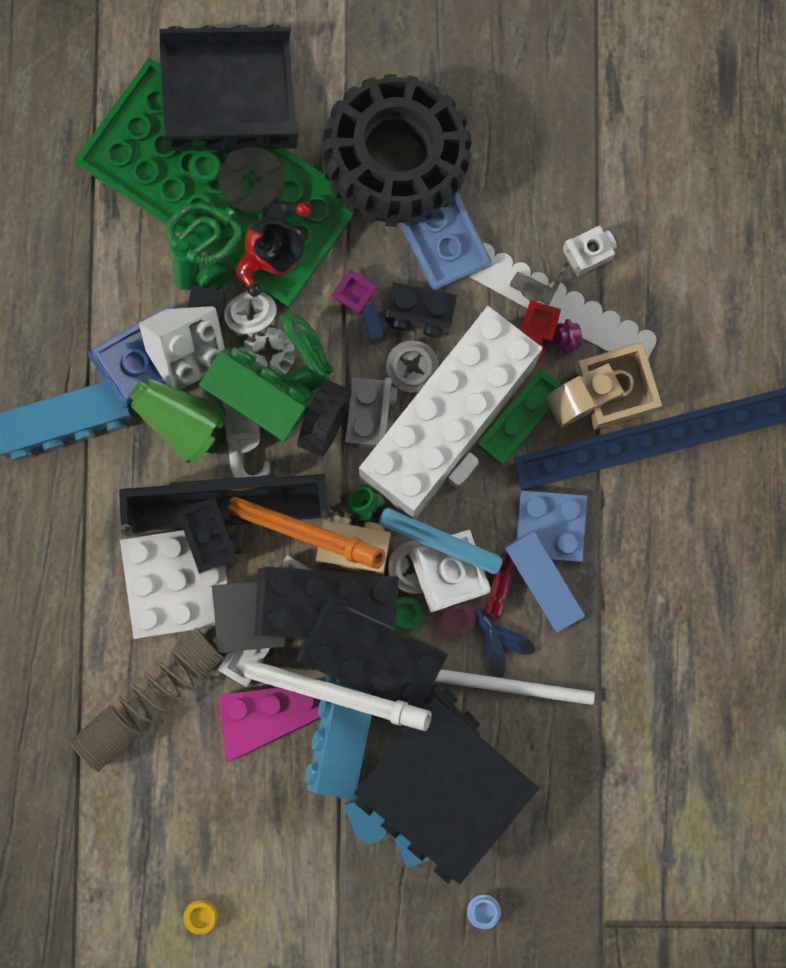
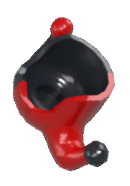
M275 201L271 204L266 217L258 220L249 228L245 237V253L238 264L236 273L248 287V293L251 297H258L262 293L261 286L255 283L254 280L255 273L258 270L263 269L278 276H283L292 271L298 264L304 250V235L299 229L287 223L286 218L293 214H299L303 217L308 216L311 212L309 204L305 202L295 204Z

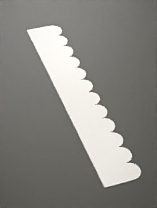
M483 243L493 263L491 266L468 277L528 308L529 301L531 300L562 309L558 324L564 323L565 319H570L572 323H578L582 331V338L608 352L643 342L647 358L650 356L657 341L652 331L643 330L638 334V326L635 322L625 320L620 324V317L615 311H606L602 314L601 305L595 301H589L584 305V297L581 293L572 291L566 295V287L562 283L552 282L548 285L547 276L541 272H535L530 276L531 271L527 264L520 262L513 265L511 256L506 253H499L495 256L494 248L490 244Z

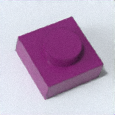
M349 269L333 292L332 298L357 315H360L362 307L366 306L377 290V286L352 269Z

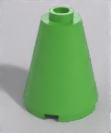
M148 379L145 383L139 381L130 394V398L133 400L131 407L183 461L189 464L190 461L192 463L197 462L215 440L211 436L215 426L221 429L227 415L226 409L217 403L152 379Z

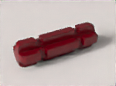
M503 552L500 556L503 562L500 570L495 574L489 594L491 599L487 601L485 608L487 615L500 618L503 615L505 608L503 602L508 598L514 577L512 571L516 570V565L507 552Z

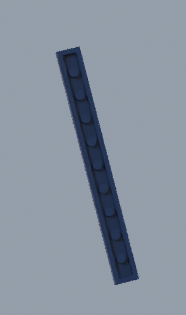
M786 388L514 457L513 461L521 490H528L786 423Z

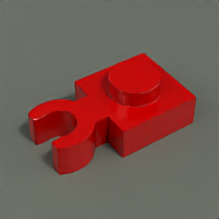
M530 300L521 331L524 334L530 335L529 338L542 347L537 360L541 362L545 353L542 341L543 339L553 341L562 309Z

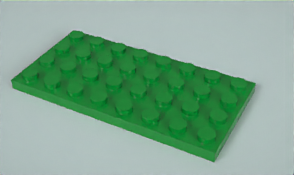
M148 57L74 160L75 165L165 226L177 210L192 203L206 202L219 208H231L236 214V221L241 224L244 230V237L238 247L226 259H223L222 262L235 273L245 253V237L249 228L258 220L266 217L273 202L285 201L295 204L305 202L309 204L311 212L308 216L303 217L299 214H293L286 218L287 223L299 229L304 235V250L298 264L292 271L283 276H278L263 269L258 270L254 276L255 283L261 286L264 293L289 309L357 211L355 213L350 212L344 207V199L342 197L338 199L330 190L331 180L325 179L323 173L286 148L207 150L219 157L222 165V174L211 185L196 183L190 175L188 165L191 157L202 150L165 151L161 68L159 63ZM197 211L181 219L175 229V232L179 235L192 221L200 217H210L220 224L221 237L204 251L208 255L222 250L234 236L231 228L226 227L215 219L214 215L206 212ZM201 225L196 228L194 234H191L188 239L198 246L204 242V237L208 239L214 234V229L209 225Z

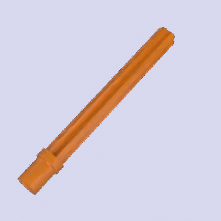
M233 497L229 500L230 504L227 507L229 514L345 556L346 560L353 563H361L379 569L385 561L386 553L383 549L370 545L362 539L345 537L241 498Z

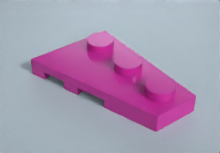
M279 687L219 695L226 761L229 762L320 718L318 710L321 700Z

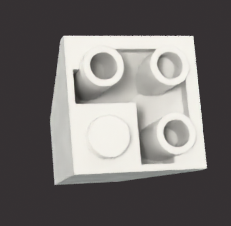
M212 306L166 309L139 323L148 356L165 383L179 390L202 379L219 351L225 349L216 308Z

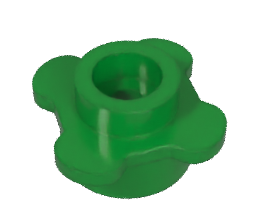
M363 485L351 492L346 504V510L350 514H357L362 522H368L373 518L377 508L384 504L385 499L382 494H375L368 485Z

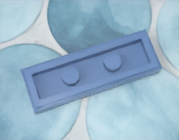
M534 530L505 546L506 551L556 633L585 617V614Z

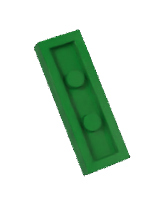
M540 368L478 442L477 446L503 466L550 410L546 397L562 385Z

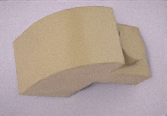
M609 363L558 387L546 397V401L560 428H563L589 415L593 409L623 395L624 392Z

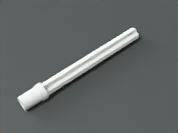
M250 660L246 664L244 671L246 678L391 720V723L395 725H405L426 731L431 721V711L408 705L404 701L397 700L394 702Z

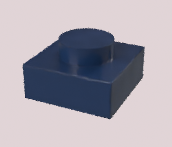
M375 304L362 307V314L371 345L383 342V332L388 331L384 312L377 313Z

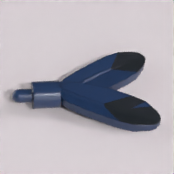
M479 609L474 610V614L478 618L476 623L485 632L484 640L487 663L495 677L502 678L505 673L506 662L503 646L522 655H530L535 652V647L528 638L510 629L495 625L487 614L483 615Z

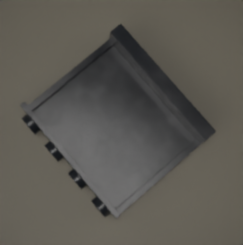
M271 24L265 27L236 25L232 28H216L215 26L206 25L200 28L171 26L167 29H159L165 151L296 148L299 131L298 121L295 120L290 55L291 27Z
M432 698L423 708L432 713L428 729L422 731L409 727L361 785L353 791L358 797L354 803L367 815L370 816L373 812H376L383 818L384 822L380 826L395 839L400 834L410 842L407 849L422 862L426 857L434 862L437 866L433 872L447 884L454 880L460 885L540 788L436 698Z

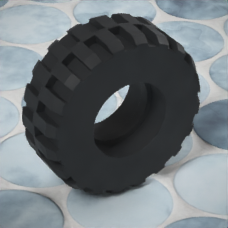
M385 74L384 78L376 80V77H371L363 80L361 87L352 86L344 93L343 101H337L331 109L330 119L326 121L322 142L323 174L325 179L331 180L330 190L338 199L342 197L345 201L344 207L352 213L356 211L364 215V220L374 223L375 220L385 222V226L397 227V223L406 222L407 226L419 224L420 218L425 217L430 220L437 216L441 207H448L455 199L457 191L461 189L471 159V153L469 152L472 144L471 132L465 130L467 120L462 111H456V102L448 94L444 96L440 93L439 87L433 83L428 82L425 84L418 81V77L407 75V78L397 77V74ZM389 130L401 131L411 135L421 144L426 153V161L417 168L408 171L389 170L377 164L370 157L365 144L369 138L377 133Z

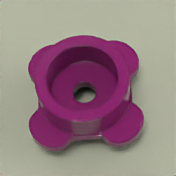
M565 319L564 323H559L555 331V341L563 355L568 354V351L579 349L582 345L581 328L578 323H572L570 319Z

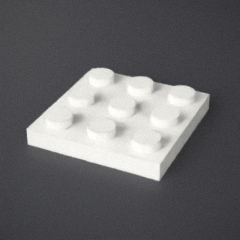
M184 530L120 540L134 639L192 631L194 628L205 629L215 627L211 586L228 584L226 566L200 575Z

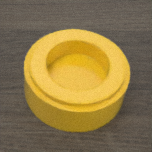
M195 900L184 911V925L193 934H207L217 924L218 911L208 900Z

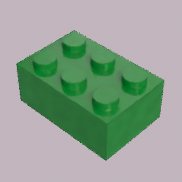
M240 346L239 349L233 347L220 350L199 383V386L282 441L296 436L313 401L311 397L313 392L299 383L292 385L284 380L285 374L281 370L270 364L267 367L256 361L258 356L243 346Z

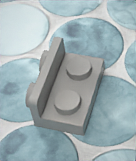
M352 377V395L349 404L346 444L376 447L392 427L394 420L388 419L389 407H396L398 387H391L392 378L385 377V380Z

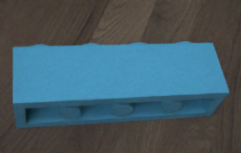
M104 381L0 413V453L7 459L12 458V461L23 460L32 456L31 451L43 448L44 451H52L63 447V441L73 438L77 442L95 437V432L106 428L108 432L121 430L127 427L126 422L134 419L130 406L124 408L109 385Z
M327 674L325 675L326 682L370 694ZM321 700L318 710L321 717L320 726L312 738V750L315 751L312 764L307 766L305 773V783L308 784L307 790L316 794L355 801L356 795L353 791L358 786L372 715Z

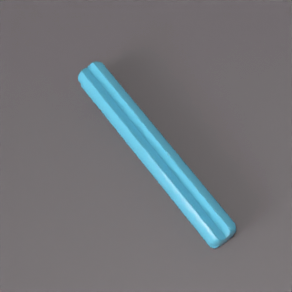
M386 508L380 517L379 523L387 529L492 574H496L500 570L503 560L494 553L390 508Z

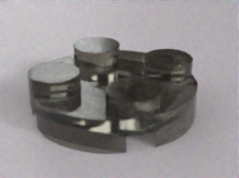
M245 147L228 154L219 172V186L222 195L234 209L245 214H260L267 211L273 202L279 201L285 189V176L276 155L259 147ZM249 173H256V177L261 178V183H255L254 188H248L247 182H243L244 177H248Z

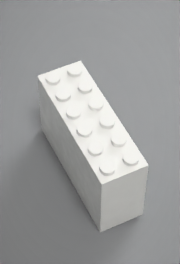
M487 306L359 467L360 483L368 485L375 494H382L385 499L384 502L397 512L416 519L533 371L542 347Z

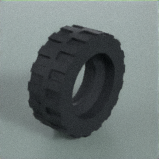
M328 379L323 382L303 421L297 440L298 447L324 457L342 424L350 403L352 390Z

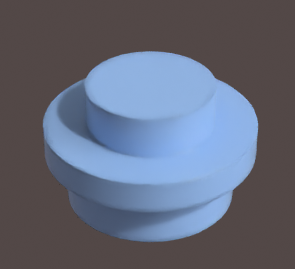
M482 894L474 897L469 902L467 916L471 924L476 928L490 929L498 923L501 916V908L495 898Z

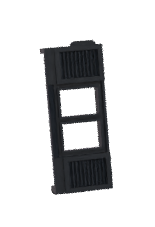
M325 474L274 477V479L273 475L170 482V485L123 488L119 490L121 525L126 528L121 530V534L124 536L137 535V532L183 529L177 510L213 497L218 500L219 505L225 503L226 507L229 506L231 498L237 497L299 520L322 519L335 516L334 510L329 509ZM231 514L229 515L232 522L226 523V525L253 524V522Z

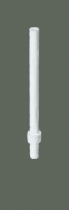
M443 669L440 670L435 682L589 705H593L595 692Z

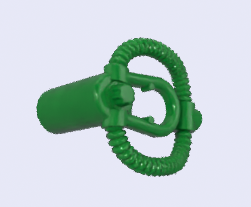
M196 202L183 206L169 219L165 234L171 247L174 282L179 289L188 291L191 290V285L198 286L196 277L199 273V264L212 265V263H219L226 259L242 241L244 230L241 224L236 221V214L231 208L227 207L224 209L210 203ZM197 211L206 212L214 215L215 219L226 227L231 228L234 236L222 250L212 255L202 256V252L216 243L221 237L220 224L210 217H200L192 221L179 236H176L175 229L181 219ZM201 225L211 226L214 229V234L208 239L204 237V242L198 246L188 239L191 234H194L197 227Z
M291 311L286 312L279 317L282 321L283 331L289 340L294 343V346H296V349L304 358L303 361H305L306 365L286 374L283 379L292 385L299 383L313 391L319 388L326 379L329 380V374L333 372V367L330 362H327L316 331L302 317L292 314ZM295 325L301 329L299 336L294 330Z

